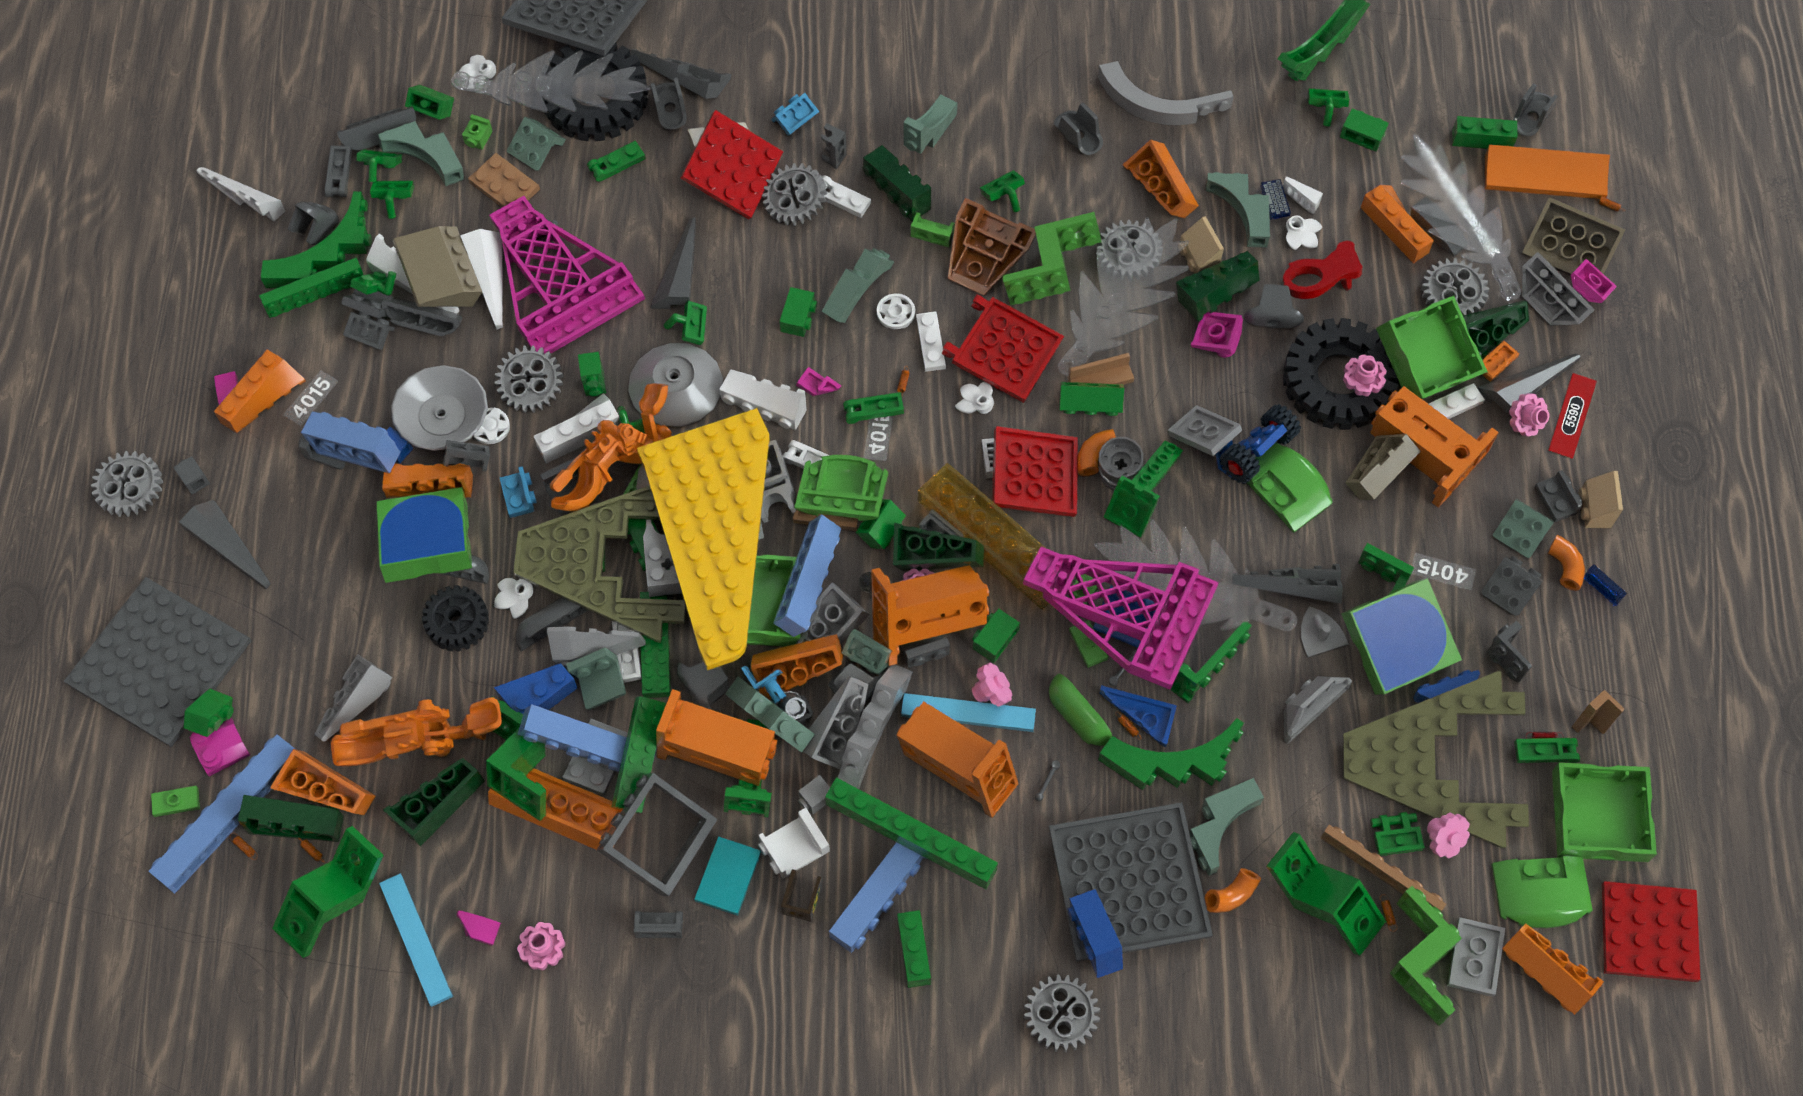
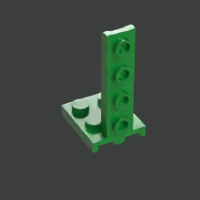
M1165 440L1133 480L1122 475L1116 485L1104 518L1141 538L1160 495L1152 491L1177 462L1183 450Z
M1369 543L1363 549L1358 562L1366 571H1374L1380 574L1381 578L1385 581L1395 582L1396 584L1392 591L1406 586L1415 568Z
M1243 622L1197 673H1194L1187 664L1183 663L1171 691L1189 703L1200 687L1204 689L1212 679L1210 676L1214 672L1218 674L1225 665L1223 662L1226 658L1231 659L1238 650L1236 647L1247 642L1251 636L1249 631L1252 625L1248 622Z
M747 720L749 723L769 729L759 720ZM739 779V785H733L731 788L726 787L723 812L728 813V810L741 811L743 815H750L751 813L764 814V817L768 818L772 793L761 789L762 779L759 786Z

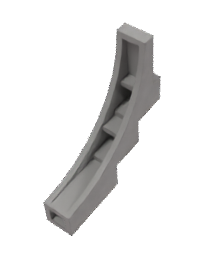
M891 665L878 680L871 702L863 710L857 730L848 740L842 758L843 763L838 778L858 789L860 788L879 739L897 704L907 691L912 671L898 665Z

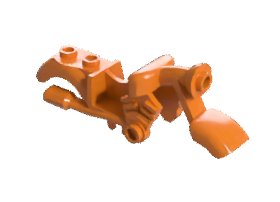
M651 383L645 387L643 397L639 401L645 433L634 429L628 423H620L616 426L610 420H603L598 424V432L592 431L591 433L595 440L590 443L589 440L585 439L584 444L587 448L550 482L551 490L561 492L578 468L579 477L575 488L567 495L554 497L551 500L552 508L563 511H577L589 507L596 496L603 491L606 483L612 481L608 473V468L616 461L642 464L637 453L638 447L672 436V432L668 427L655 424L654 416L660 412L666 402L668 385Z
M491 697L471 704L469 708L470 714L465 716L462 724L450 727L449 722L446 720L450 718L449 709L445 710L444 708H439V706H434L432 700L419 701V706H417L416 710L367 721L359 719L342 723L339 729L340 735H335L331 741L333 763L336 766L364 765L377 762L386 757L398 759V755L419 748L427 756L445 757L450 753L451 748H454L453 740L468 739L470 737L485 740L488 732L497 729L501 725L502 719L499 702Z

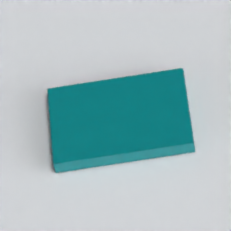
M718 836L696 893L695 902L738 916L759 861L761 850Z

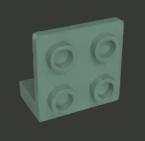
M524 117L507 152L534 170L539 171L551 147L555 144L563 146L566 139L539 121Z
M1516 499L1493 533V537L1525 557L1530 558L1554 521Z
M854 629L847 639L842 654L847 656L850 661L866 667L869 672L880 675L889 667L887 661L892 650Z
M604 647L566 664L568 672L579 678L587 710L596 708L626 694L618 657Z

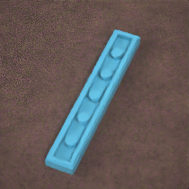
M904 693L901 717L911 718L913 710L924 701L960 724L1028 732L1034 731L1036 713L1034 708L1008 705L998 707L991 703Z
M400 873L380 882L381 889L430 1006L433 1007L452 998L453 995L403 876Z

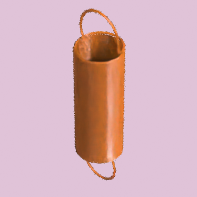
M1602 196L1599 198L1598 204L1617 212L1621 208V204Z
M905 367L902 370L897 388L898 392L901 393L905 392L910 374L909 369L907 371Z
M1122 714L1118 719L1120 724L1132 737L1137 736L1139 730Z
M239 835L233 839L232 842L248 857L251 858L255 854V850Z
M307 839L301 842L300 846L315 861L322 859L323 855Z
M1389 899L1381 901L1387 925H1396Z

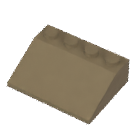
M1549 197L1522 253L1533 257L1539 252L1553 267L1572 274L1587 259L1604 274L1626 229Z
M438 226L393 239L417 307L474 306L482 290L457 227Z

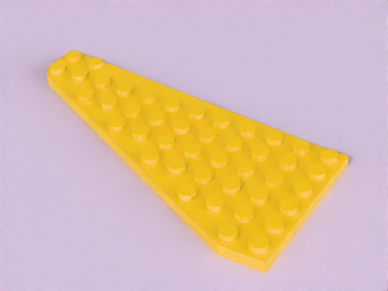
M757 408L637 448V453L647 474L698 649L707 671L738 660L744 654L747 647L770 434Z

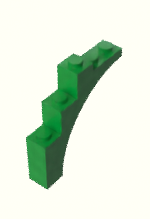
M1344 0L1327 22L1311 38L1292 51L1282 52L1278 60L1282 62L1281 66L1289 72L1288 76L1295 81H1298V79L1305 81L1318 61L1325 62L1336 44H1343L1370 6V3L1366 0Z
M353 191L349 209L343 220L323 241L294 256L275 260H263L261 280L265 288H279L318 273V271L345 262V254H367L372 238L365 227L364 212L368 210V202L364 200L362 192Z
M1236 718L1222 734L1201 746L1177 752L1144 750L1124 743L1112 736L1100 752L1098 760L1141 790L1146 785L1151 786L1157 775L1178 788L1181 783H1187L1192 773L1213 786L1216 780L1221 782L1227 773L1225 770L1227 764L1225 759L1232 750L1230 745L1233 741L1237 743L1244 734L1242 731L1244 722Z

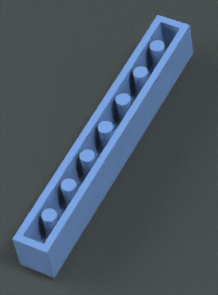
M279 735L269 739L265 743L264 749L249 760L248 766L234 776L232 783L218 793L216 800L202 810L200 817L186 827L184 834L170 844L168 851L153 862L149 872L175 894L240 824L238 818L243 795L264 798L272 790L270 788L295 748Z

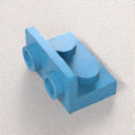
M806 93L800 97L796 94L788 101L790 104L786 108L782 105L773 112L775 116L771 119L772 122L777 121L788 136L819 112Z
M523 466L518 467L519 473L500 477L510 518L535 512L533 504L537 503L534 491H529L528 485H532L529 472L525 473Z

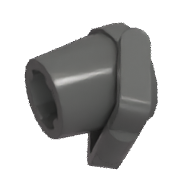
M790 690L783 691L786 697L780 699L781 701L777 702L776 705L799 723L805 724V721L811 719L813 715L805 695L800 696L798 693Z

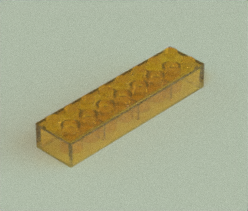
M947 462L918 489V502L928 511L932 509L962 532L965 538L977 540L984 545V560L1041 610H1044L1050 603L1043 598V592L1023 585V581L1040 547H1046Z

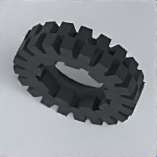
M615 42L606 56L578 47L573 51L569 45H566L560 49L561 57L554 53L548 59L550 66L544 65L541 71L542 78H539V93L547 119L551 120L552 126L558 131L563 129L564 135L573 138L577 133L579 140L589 141L591 134L594 135L595 142L604 141V133L609 132L611 138L620 136V127L628 131L634 126L633 119L639 121L642 117V108H646L648 102L645 71L643 66L640 65V60L635 54L631 56L630 50L622 45L618 49ZM591 72H599L608 75L613 80L615 92L612 98L599 106L582 105L572 94L574 82L580 77L591 74Z
M1334 318L1323 320L1321 327L1316 322L1308 326L1306 332L1302 330L1296 336L1295 342H1292L1284 364L1283 385L1287 386L1286 395L1289 401L1296 400L1294 408L1300 414L1305 410L1308 412L1306 419L1316 423L1320 418L1324 420L1322 427L1333 429L1334 423H1339L1340 430H1350L1353 423H1355L1357 428L1366 426L1369 419L1373 421L1377 416L1375 413L1382 404L1386 406L1389 402L1388 398L1397 389L1399 380L1375 328L1368 333L1366 332L1368 324L1358 321L1356 327L1351 326V319L1341 318L1339 324H1335ZM1333 355H1345L1356 359L1360 355L1373 356L1375 362L1383 363L1387 371L1384 377L1386 382L1378 393L1371 392L1369 396L1356 395L1355 391L1348 394H1337L1329 391L1322 385L1318 376V368L1323 360Z

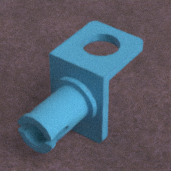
M747 666L741 667L754 689L765 687L774 704L786 697V694L776 681L777 676L783 673L781 670L778 669L760 682H757Z

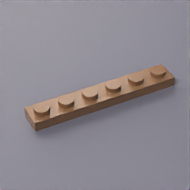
M1328 825L1321 836L1322 840L1400 893L1404 894L1407 889L1413 886L1415 889L1423 892L1426 896V901L1432 907L1435 906L1442 912L1446 906V903L1443 902L1439 895L1428 892L1420 882L1414 879L1410 880L1403 875L1399 868L1385 863L1380 855L1366 850L1361 842L1347 837L1342 829Z

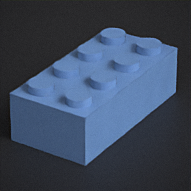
M312 411L301 431L317 454L386 473L391 472L400 454V450L384 428L369 427L363 422H351L344 417H332L326 412L317 413Z

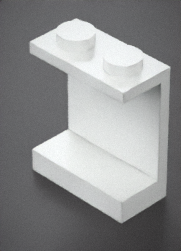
M806 808L798 812L799 818L766 837L763 833L759 835L761 843L758 846L764 856L768 854L772 860L769 863L776 875L780 873L783 879L791 874L792 869L798 871L830 852L828 842Z

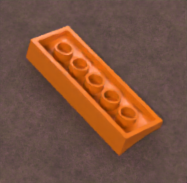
M1489 145L1485 154V189L1599 199L1601 196L1606 198L1608 195L1610 155Z
M534 768L526 777L534 783H540L546 790V816L541 821L491 788L488 791L489 805L596 850L600 845V837L605 832L608 833L612 827L611 821L613 817L622 811L612 808L611 800Z

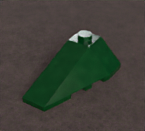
M1524 300L1463 316L1468 333L1482 359L1494 347L1501 344L1508 335H1513L1529 321L1527 301Z

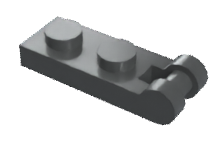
M351 146L330 147L325 184L326 197H333V195L347 197L348 195L347 187L352 156Z

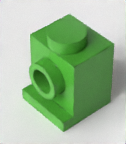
M471 114L470 121L462 134L464 143L468 147L483 150L493 132L490 120Z

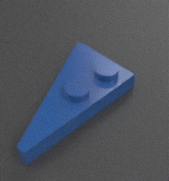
M1101 685L1099 694L1163 747L1167 746L1177 705Z

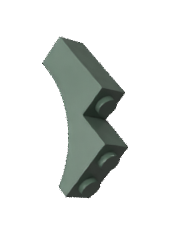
M940 94L935 103L923 116L916 120L907 117L904 121V146L910 151H916L920 154L927 145L933 148L956 117L958 103Z
M416 121L378 134L379 144L383 152L405 153L423 160L439 174L445 186L464 180L463 167L444 132L425 139Z
M1208 173L1205 191L1221 197L1236 210L1245 227L1247 247L1267 248L1270 239L1269 195H1249L1248 174Z
M876 248L872 250L864 249L854 269H845L822 312L837 322L845 323L853 308L870 285L880 275L891 269L894 261L889 259L890 254Z
M739 676L725 693L742 709L763 723L767 728L775 731V734L800 752H803L815 735Z
M1254 778L1204 800L1202 812L1206 820L1210 819V821L1192 828L1189 834L1193 850H1196L1199 856L1198 863L1203 871L1206 870L1208 876L1218 871L1219 846L1225 830L1238 816L1261 805L1264 799Z

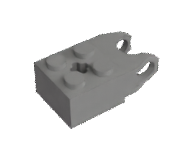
M776 440L769 442L761 513L764 523L768 522L769 507L775 502H784L791 510V513L796 512L794 508L796 494L781 449Z
M646 520L647 527L643 541L649 597L682 594L666 537L654 530L651 520Z

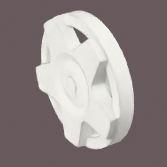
M889 294L878 303L877 317L886 328H906L915 317V306L912 300L903 294ZM891 299L890 304H884L886 301ZM901 300L906 301L908 304H902Z
M494 407L488 408L487 413L489 414L485 416L483 425L473 435L480 443H498L507 436L510 430L507 415ZM499 431H504L500 436L497 437V433ZM486 435L487 439L481 438L479 436Z

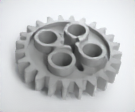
M793 163L790 169L788 165H785L784 171L778 168V175L771 174L774 178L773 180H766L769 186H764L766 193L762 194L764 198L763 204L768 214L771 215L772 219L776 218L778 223L784 220L785 224L788 225L792 221L795 226L797 220H800L804 224V218L811 220V214L818 215L817 208L823 209L820 202H826L824 195H827L825 189L827 186L821 174L819 175L816 169L812 170L810 165L805 168L804 164L801 163L799 168H797L796 164ZM790 180H792L793 186H794V188H795V190H796V191H795V195H796V197H797V200H798L799 206H800L798 209H797V204H796V202H795V200H794L793 190H792V188H791V186H790Z
M1120 220L1119 226L1112 223L1111 229L1106 227L1105 233L1100 234L1102 242L1097 243V260L1101 261V267L1107 266L1106 273L1113 271V277L1119 274L1120 280L1128 276L1129 281H1131L1132 276L1139 280L1141 274L1146 278L1148 272L1154 273V267L1158 268L1159 261H1161L1163 247H1161L1162 241L1157 240L1158 233L1152 234L1153 228L1145 229L1146 223L1138 226V221L1133 225L1130 220L1127 221V224Z
M1446 258L1444 264L1439 260L1436 266L1432 264L1430 270L1426 271L1422 280L1421 290L1424 291L1422 298H1427L1425 302L1427 305L1454 295L1463 316L1473 314L1474 312L1477 313L1484 307L1488 299L1489 288L1486 287L1488 280H1483L1484 273L1478 274L1479 267L1472 269L1473 263L1467 266L1464 259L1461 263H1458L1456 258H1454L1453 263H1450L1449 259Z
M533 345L530 351H528L526 346H523L522 352L515 348V355L508 352L509 359L502 358L504 366L497 365L501 372L495 373L496 378L500 379L495 381V384L500 387L497 389L498 394H503L501 399L503 401L508 400L507 405L509 407L514 404L516 411L522 407L524 413L527 412L528 408L535 413V407L537 406L542 411V404L544 403L551 406L549 399L557 400L554 393H561L557 386L563 385V382L559 380V378L563 377L562 372H557L561 369L560 364H556L557 359L555 357L551 358L549 351L544 354L542 347L536 352V348ZM537 364L543 365L542 370L533 371ZM515 368H522L520 374H513ZM528 376H532L530 382L526 381L528 380ZM539 384L546 385L543 391H536V387ZM518 387L525 388L522 394H515Z
M125 451L123 457L116 453V459L114 460L109 456V463L102 462L101 464L104 468L96 469L99 476H92V479L95 481V483L91 484L94 490L92 495L96 498L95 501L104 511L107 510L111 515L115 512L118 517L123 512L129 517L131 511L138 515V509L140 508L146 511L145 505L153 506L154 504L151 499L159 498L155 492L162 491L159 485L163 483L161 479L162 473L156 462L154 463L151 457L147 458L144 453L139 456L136 451L131 456Z
M1058 974L1056 981L1053 982L1049 976L1047 984L1039 981L1040 990L1035 987L1032 988L1035 996H1027V1000L1032 1004H1025L1024 1009L1030 1011L1024 1014V1019L1031 1020L1026 1024V1028H1034L1030 1034L1031 1037L1039 1035L1037 1043L1039 1044L1043 1040L1046 1041V1049L1052 1044L1054 1045L1055 1052H1057L1059 1046H1062L1064 1052H1067L1068 1045H1071L1075 1051L1077 1049V1042L1084 1046L1086 1043L1084 1037L1091 1040L1092 1034L1090 1031L1096 1032L1098 1028L1093 1024L1100 1021V1018L1094 1015L1100 1012V1008L1093 1007L1098 1002V999H1090L1093 990L1086 992V983L1081 986L1077 985L1078 978L1072 983L1070 982L1069 975H1067L1065 981H1061V977ZM1062 992L1066 995L1067 999L1062 1002L1057 1001L1054 998V994ZM1075 997L1076 1000L1068 1007L1066 1015H1062L1055 1026L1049 1029L1048 1026L1057 1018L1058 1011H1063L1070 999ZM1080 1007L1084 1010L1085 1014L1077 1017L1073 1014L1072 1009ZM1041 1010H1048L1052 1017L1050 1019H1043L1040 1017L1039 1012ZM1066 1025L1070 1029V1033L1063 1035L1059 1033L1057 1027Z

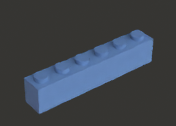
M822 514L808 524L773 623L793 637L806 632L811 625V615L816 610L817 598L823 590L821 587L822 583L828 575L829 563L834 558L833 552L840 540L841 527Z
M533 704L525 709L518 735L524 736L526 741L544 743L545 747L553 750H564L569 756H582L587 758V761L590 763L608 765V768L613 771L620 770L627 738Z
M896 842L829 930V937L851 953L855 948L860 949L866 940L864 936L869 930L873 931L880 922L879 916L882 912L887 913L894 903L892 899L896 894L900 895L907 886V879L910 875L912 877L916 875L921 867L919 863L925 857Z

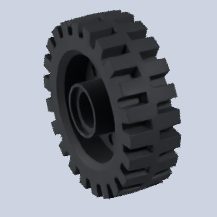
M454 585V588L451 589L450 586H447L445 591L440 589L437 591V595L432 594L430 596L431 601L427 600L425 603L426 608H423L422 611L423 626L430 640L436 646L438 645L439 648L443 650L446 648L452 652L453 649H456L457 652L462 651L463 647L467 650L471 644L475 646L478 643V639L482 640L484 637L483 633L487 632V624H489L488 610L481 596L473 589L469 590L466 586L460 588L459 585ZM454 616H460L458 620L451 621Z

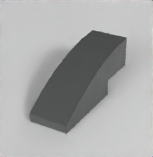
M1425 196L1411 207L1410 216L1425 229L1424 231L1436 244L1454 257L1468 246V242L1455 224L1429 198Z

